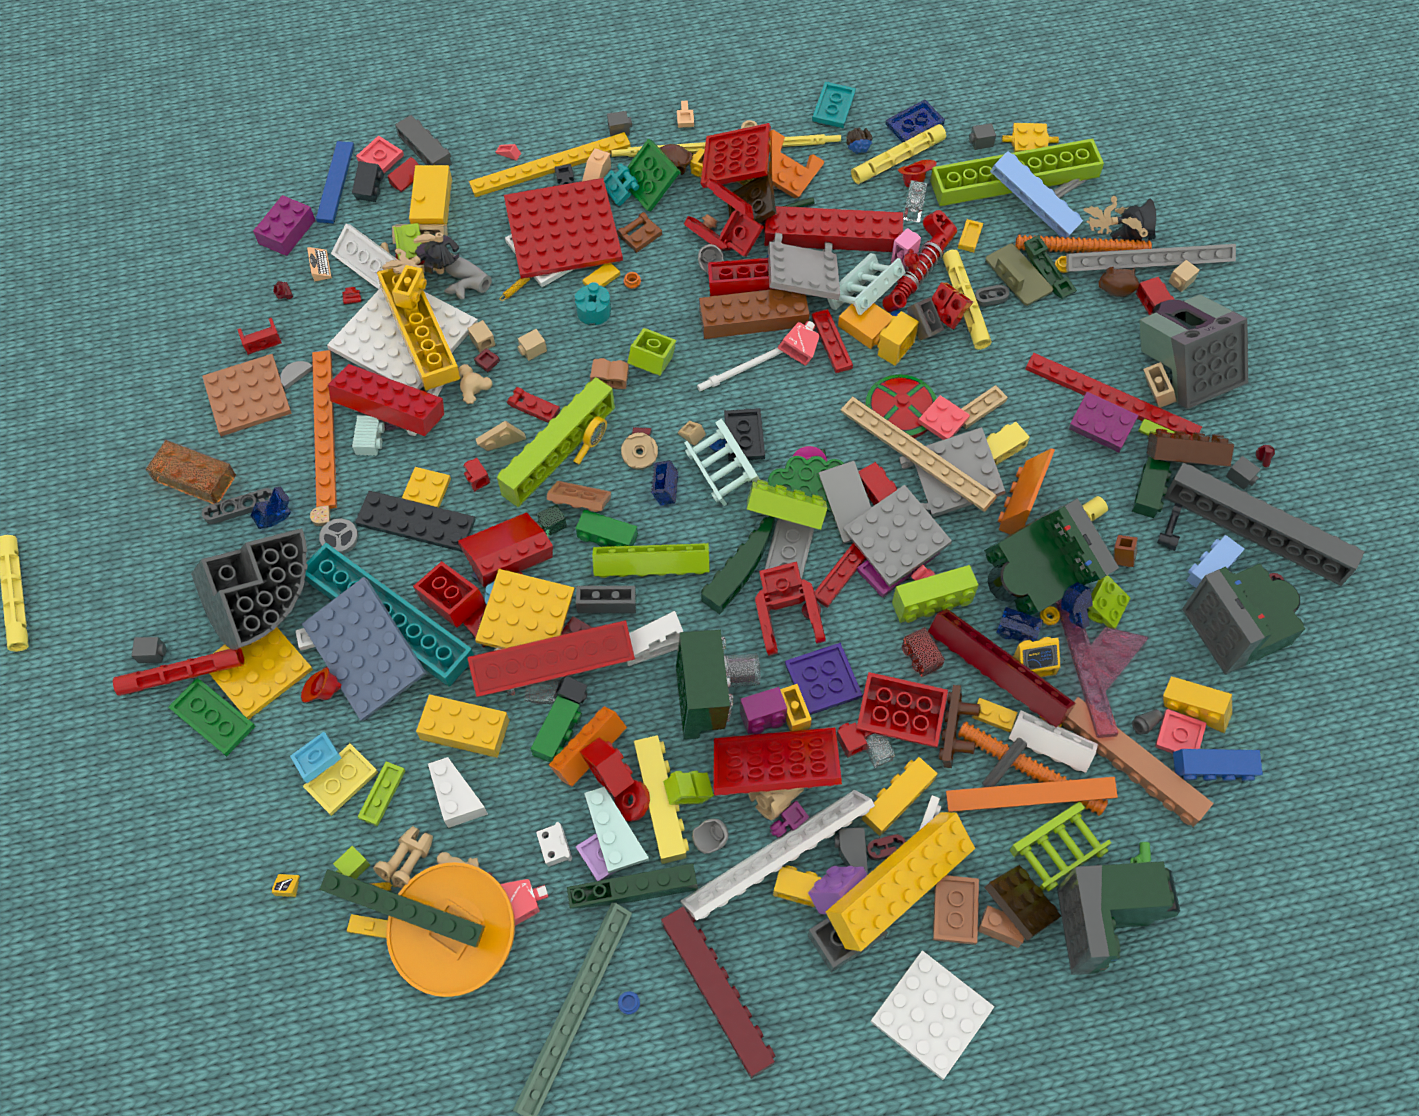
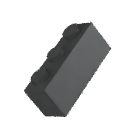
M577 586V612L636 613V587Z

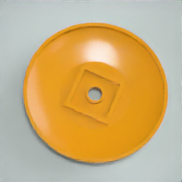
M458 862L443 863L429 867L410 879L408 885L405 884L398 893L399 895L484 925L485 928L478 947H473L388 916L386 929L387 946L391 960L399 974L416 989L441 997L464 995L488 983L507 960L515 934V918L512 904L501 884L488 872L473 865Z

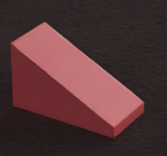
M515 144L499 145L495 151L496 154L516 161L521 155Z

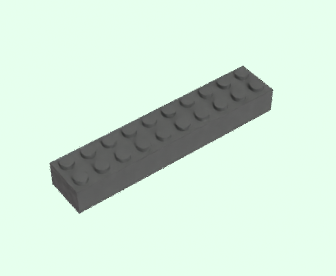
M1185 463L1180 467L1164 497L1340 586L1355 572L1365 552L1337 536L1330 535L1320 528L1304 522L1300 518L1285 513L1282 509H1277L1265 501L1259 500L1247 492L1236 489L1230 484L1222 482L1212 475L1206 474L1194 466Z

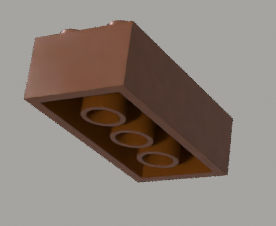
M1156 429V432L1150 431L1146 453L1155 460L1231 467L1234 444L1229 441V438H1224V435L1212 434V437H1209L1199 432L1189 435L1184 431L1169 433L1164 429Z

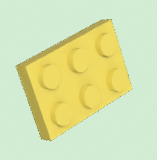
M351 744L347 745L339 753L342 759L326 769L318 777L303 785L307 792L331 816L379 773Z

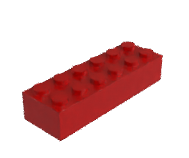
M348 364L328 384L331 402L422 436H426L444 416L443 398Z

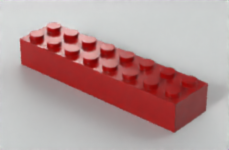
M776 206L777 214L766 219L764 246H768L769 242H773L775 233H781L782 244L802 248L824 249L825 242L832 243V249L893 252L894 240L903 233V212Z

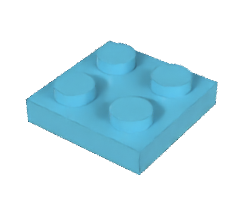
M322 732L290 756L306 783H309L342 759L325 732Z

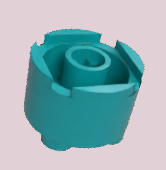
M591 282L575 293L576 311L580 321L588 325L589 323L600 325L609 319L611 315L610 294L606 288L598 285L596 282Z

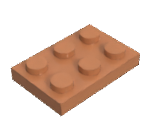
M557 481L547 493V500L555 504H570L571 507L589 508L593 512L602 511L611 499L610 491Z
M946 875L935 885L933 940L977 944L979 879Z

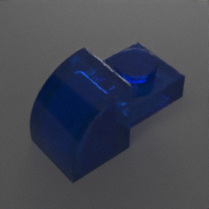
M1077 582L1071 585L1064 593L1061 608L1070 613L1069 619L1071 623L1083 629L1090 626L1087 608L1093 606L1091 591L1089 587Z

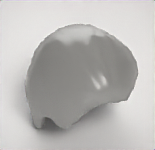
M708 244L699 250L698 264L707 274H709L708 262L724 261L722 251L715 245Z
M708 819L693 830L692 838L697 849L706 854L721 849L726 844L729 833L726 825L721 820Z

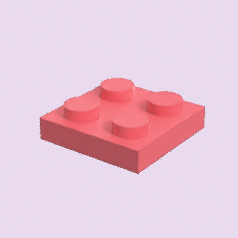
M378 136L357 154L356 158L357 161L378 164L385 173L404 156V153L398 147Z
M940 395L919 418L918 423L942 440L953 437L967 422L970 415Z
M1166 709L1155 747L1172 754L1180 749H1200L1207 723Z

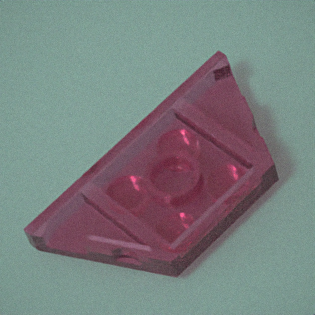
M1105 627L1084 652L1081 658L1090 669L1093 679L1095 678L1098 682L1099 690L1102 694L1117 679L1148 640V637Z

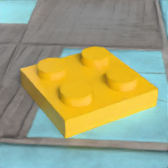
M415 467L402 499L439 508L451 477L447 474Z

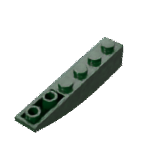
M764 517L760 527L750 533L748 541L738 547L734 557H729L725 567L721 571L718 570L713 577V581L710 584H706L701 590V601L719 615L741 591L754 573L770 540L775 517Z
M693 863L567 887L570 909L611 905V903L635 902L698 890Z

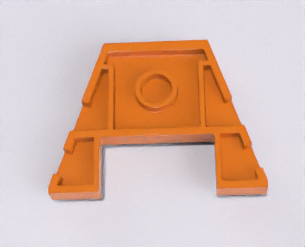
M771 130L769 132V173L772 175L773 186L796 199L802 194L825 161L812 154L808 158L806 167L781 153L785 137L775 130Z

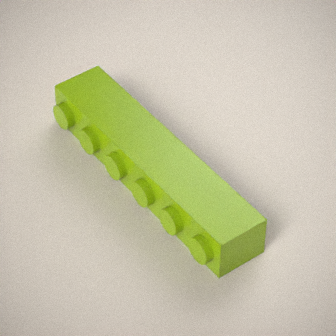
M708 543L593 547L594 576L601 578L617 575L619 577H626L628 575L646 576L648 574L664 576L674 573L684 575L686 573L704 574L705 572H710Z

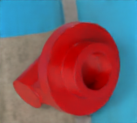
M356 287L345 288V291L342 292L344 304L362 302L360 290H356Z

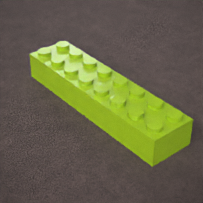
M597 377L588 382L584 389L573 397L571 403L568 406H564L560 414L556 418L551 419L548 426L543 431L538 432L535 439L528 443L518 456H515L505 469L499 472L497 480L501 495L519 508L583 442L584 433L590 422L597 416L605 419L615 409L613 388Z

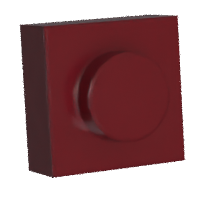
M485 348L474 358V362L488 373L500 362V359L489 349Z

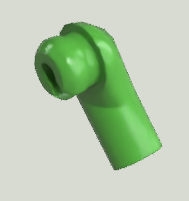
M1140 842V854L1132 857L1130 863L1151 862L1150 843Z

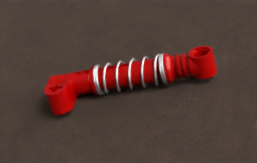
M936 210L924 217L923 226L932 238L923 245L920 250L921 253H917L920 259L917 264V270H913L912 267L908 269L907 267L906 273L897 280L895 288L889 295L883 298L882 304L887 312L891 313L906 306L908 297L919 289V285L923 283L929 272L933 270V266L942 258L944 249L956 235V226L944 212Z

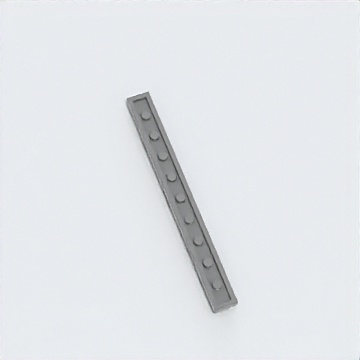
M1236 244L1066 254V272L1103 270L1109 267L1119 269L1181 265L1185 260L1191 264L1236 261Z

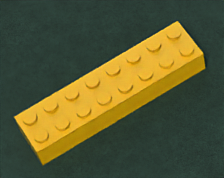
M393 268L378 271L377 276L380 287L425 390L459 380L458 366L424 291L422 290L420 300L415 304L413 310L396 306L392 291L401 274L394 273Z
M940 812L825 911L845 949L855 951L865 949L975 849L957 813Z

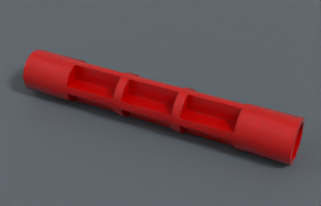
M241 648L235 650L227 649L215 652L214 654L162 665L157 668L117 676L113 678V688L118 696L155 686L167 685L208 673L244 666V654Z

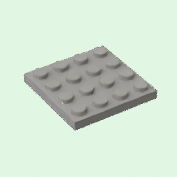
M903 485L843 527L845 533L889 587L952 544V540L906 485Z

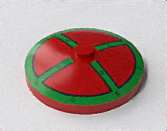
M898 374L887 376L877 381L870 388L865 405L911 437L917 438L928 431V429L918 423V420L937 398L933 390L922 380L913 376Z

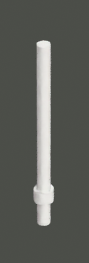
M775 348L718 376L713 375L709 377V380L698 384L697 388L699 391H703L711 386H718L720 382L784 352Z

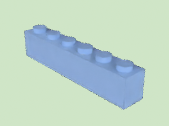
M1009 151L991 169L990 172L1060 237L1066 239L1082 223L1083 220L1077 212H1073L1065 201L1059 199L1052 189L1046 187L1039 177L1032 174L1030 169L1019 162L1018 158Z

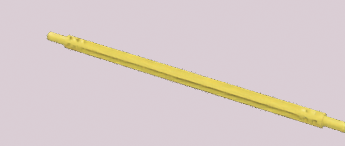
M821 134L785 137L782 147L841 142V135L825 136ZM706 142L677 145L684 147L691 153H697L700 148L705 150ZM642 146L611 150L612 157H635Z

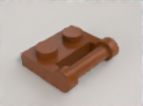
M642 212L638 215L637 219L627 226L619 228L617 234L637 253L660 237L662 230L648 218L646 213ZM641 223L644 224L641 228H639L638 230H636V231H635L634 233H632L631 235H628V234H627L628 232H630L631 230H633L634 228H636V227H637L638 225H640Z

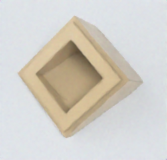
M689 421L678 431L681 437L694 446L706 435L702 425Z

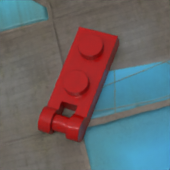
M516 387L513 391V396H510L507 400V404L547 423L551 419L556 418L560 412L559 406L529 394L520 387Z

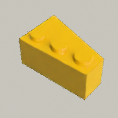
M1171 676L1163 695L1164 706L1180 714L1205 722L1207 726L1225 734L1232 716V694Z

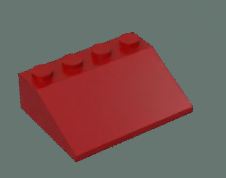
M527 512L458 540V544L483 587L495 581L499 569L518 573L553 557L552 543L544 530Z
M868 672L856 729L937 748L948 690Z

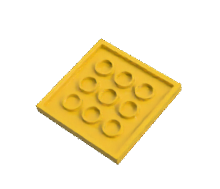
M499 569L475 639L476 643L503 649L561 635L575 591L574 587Z
M276 627L261 639L241 648L245 659L244 666L209 674L247 719H250L310 673L313 668ZM223 645L215 652L227 650L230 648L226 645Z

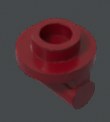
M278 281L274 285L273 292L278 299L293 298L287 282Z
M1263 445L1256 450V458L1263 462V467H1269L1271 458L1275 455V449L1271 445Z

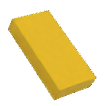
M969 219L966 220L958 249L974 253L983 223Z
M612 263L604 264L584 278L583 284L586 286L591 282H596L604 287L620 276V271Z

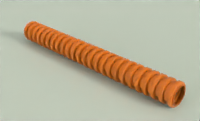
M1018 235L1015 246L1018 250L1022 249V251H1025L1024 242L1033 237L1031 235L1028 237L1026 235H1023V237ZM1040 236L1048 247L1047 250L1049 252H1052V250L1057 252L1059 250V252L1065 251L1066 253L1068 251L1071 253L1074 251L1076 253H1079V251L1081 253L1152 249L1151 241L1145 242V240L1141 242L1136 240L1135 242L1134 240L1124 241L1123 239H1120V241L1115 239L1113 241V239L1102 240L1101 238L1098 240L1093 238L1091 240V238L1080 239V237H1077V239L1075 237L1071 239L1066 237L1064 239V237L1059 238L1058 236L1055 238L1053 236H1050V238L1048 236L1044 238Z
M964 722L958 732L959 738L963 737L964 741L975 742V747L979 746L981 747L980 750H986L987 754L991 753L993 757L997 756L998 760L1004 756L1009 749L1008 744L1004 745L1002 744L1003 741L1000 740L999 742L996 737L993 739L990 734L986 735L985 731L981 732L979 728L975 729L974 725H968L969 722ZM1024 753L1020 754L1012 764L1016 770L1020 769L1021 773L1025 772L1028 777L1031 775L1032 779H1038L1039 783L1068 781L1066 776L1061 777L1060 773H1054L1055 770H1049L1048 766L1043 767L1042 763L1038 764L1037 760H1031L1030 756L1027 758ZM1107 799L1080 801L1085 806V809H1091L1092 813L1094 811L1097 812L1098 816L1102 815L1108 804Z

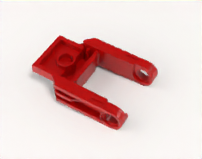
M708 178L704 186L714 191L713 194L735 208V211L732 212L721 235H718L692 216H687L684 225L708 243L717 246L720 250L728 251L734 249L743 257H747L764 227L754 220L750 204L719 182Z
M797 561L759 571L763 589L755 597V602L768 656L778 654L770 610H778L801 604L806 601L816 644L826 642L815 591L810 582L801 579Z

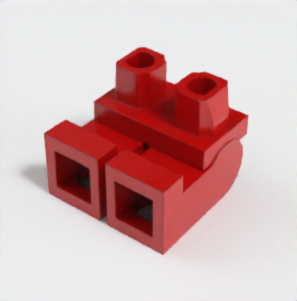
M941 282L932 296V301L941 322L954 330L967 308H970L973 304V301L964 294L959 293L960 291L949 283Z

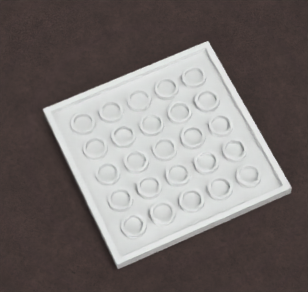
M380 288L328 343V349L367 371L420 390L423 387L422 381ZM424 292L451 353H453L469 334L467 328L474 323H478V321L467 313Z

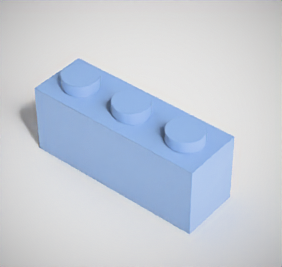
M1226 535L1221 540L1217 538L1210 547L1212 549L1210 553L1206 551L1199 559L1201 561L1200 564H1194L1189 569L1188 573L1190 576L1186 581L1197 588L1205 575L1225 566L1229 569L1239 558L1244 548Z

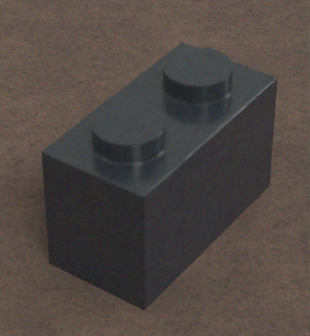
M358 162L352 194L357 200L376 202L377 197H379L380 182L384 178V172L378 164Z

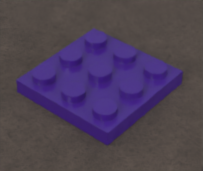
M841 643L785 661L793 685L798 684L810 715L862 698V692Z

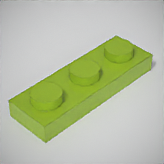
M387 761L385 762L358 815L359 820L378 827L406 771L404 768Z

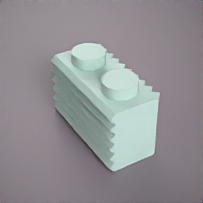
M357 415L352 444L356 455L377 456L378 449L382 448V438L380 437L381 433L385 431V424L371 416Z

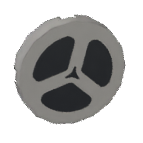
M342 518L327 522L319 534L322 546L327 543L341 554L351 551L356 546L358 531L355 525L349 520Z

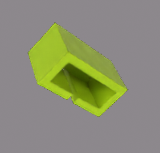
M675 771L670 774L669 778L663 781L669 805L702 804L714 796L708 773H699L698 771L683 773L682 771Z

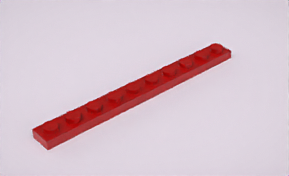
M1033 353L1026 365L1025 370L1085 396L1089 392L1138 415L1137 419L1142 422L1144 419H1147L1171 431H1184L1189 435H1193L1194 432L1200 433L1202 428L1200 425L1036 353Z

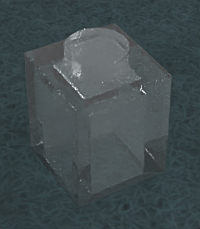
M872 734L867 737L865 750L874 768L893 761L895 753L886 736Z

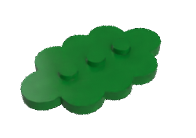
M793 456L786 462L785 469H775L769 474L768 484L774 487L782 485L787 487L786 490L792 492L800 490L810 497L812 495L821 496L826 501L827 511L832 512L818 473L842 465L844 462L838 459H831L826 462L820 456H813L808 460L802 456Z

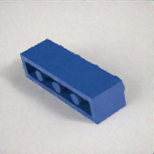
M1180 749L1173 752L1175 773L1180 777H1184L1186 781L1197 780V777H1203L1204 781L1216 780V777H1222L1223 781H1233L1236 778H1242V781H1254L1255 777L1263 775L1260 750Z

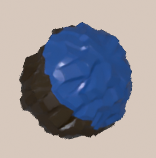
M860 127L854 128L847 133L846 144L856 154L866 153L872 144L873 138L867 128L861 130Z

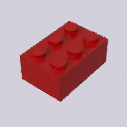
M442 561L413 586L422 602L456 628L485 603L479 588Z

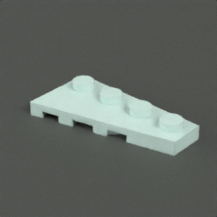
M605 787L584 793L608 873L649 861L647 854Z

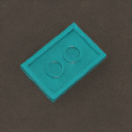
M825 82L812 116V121L844 128L856 88Z

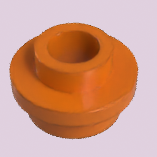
M629 272L624 277V285L627 288L634 289L641 284V278L636 272Z

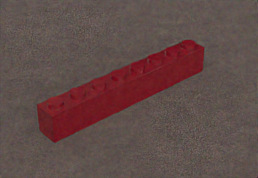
M947 608L937 613L928 630V633L934 639L945 644L950 651L957 653L966 663L973 665L982 675L989 677L997 686L1008 691L1016 700L1021 701L1032 712L1044 718L1048 724L1057 728L1067 719L1076 704L1073 700Z
M683 906L662 918V926L749 1077L752 1079L773 1066L775 1062L773 1058L776 1056L770 1045L765 1046L761 1039L764 1037L758 1025L753 1026L750 1020L752 1015L746 1005L742 1007L738 1000L741 998L735 986L731 987L727 981L729 976L723 966L719 968L716 963L718 957L712 947L708 949L705 944L707 940L705 934L701 929L697 930L694 922H696L695 918Z

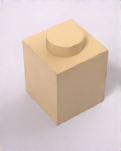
M1185 260L1172 272L1168 282L1182 292L1195 281L1200 270Z
M483 320L467 328L471 341L480 353L485 348L489 349L495 346L494 336Z
M537 329L518 338V351L522 356L525 355L528 361L547 351L545 340Z

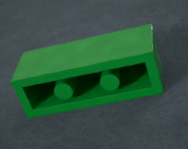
M583 510L575 528L577 537L580 540L594 542L600 547L634 546L638 536L637 526L587 510Z
M557 696L530 748L533 756L551 763L554 757L564 749L566 741L569 742L572 738V729L575 723L578 724L581 720L582 713L579 704Z

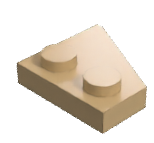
M504 421L476 438L478 446L489 451L525 440L526 436L524 432Z

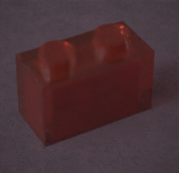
M925 627L904 637L902 650L906 656L909 655L912 660L913 669L919 672L921 677L943 667L945 659Z

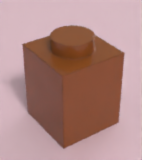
M1118 535L1114 548V560L1117 565L1134 567L1137 556L1138 537Z

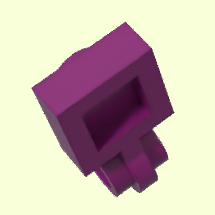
M794 801L780 814L784 821L777 820L769 827L771 829L770 832L778 838L787 831L785 828L787 825L791 830H795L809 816L798 801Z

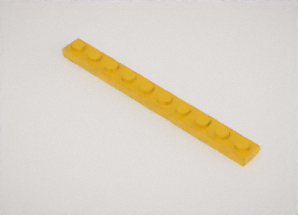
M625 132L471 180L469 184L474 196L479 197L554 173L555 166L571 164V167L586 163L595 148L611 155V150L628 149L631 145Z

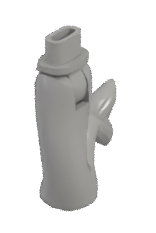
M459 257L453 264L444 267L451 276L462 278V280L444 290L448 294L456 293L460 299L465 298L466 288L484 293L492 283V279L488 274L464 258Z

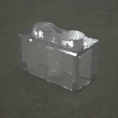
M911 180L903 220L920 222L927 183Z

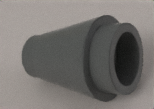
M1155 709L1135 716L1132 721V727L1138 734H1148L1163 719V715L1159 710Z

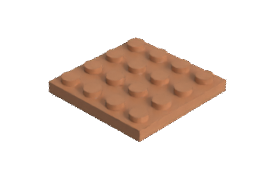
M273 354L202 376L220 436L292 414Z

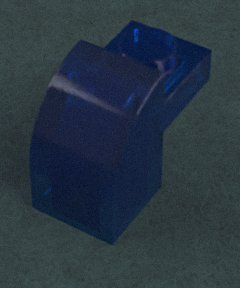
M275 487L269 501L255 503L250 516L259 529L273 527L290 515L288 495L285 494L282 487Z

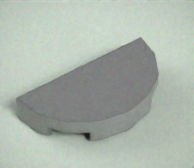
M297 361L287 365L280 375L281 383L285 390L311 372L313 365L304 361Z

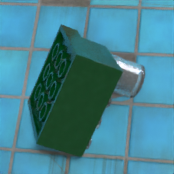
M721 629L680 632L675 667L683 740L700 738L701 731L725 729L726 723L730 721L729 714H731V706H733V695L729 694L730 687L760 685L761 674L758 654L724 656L726 639L721 636Z

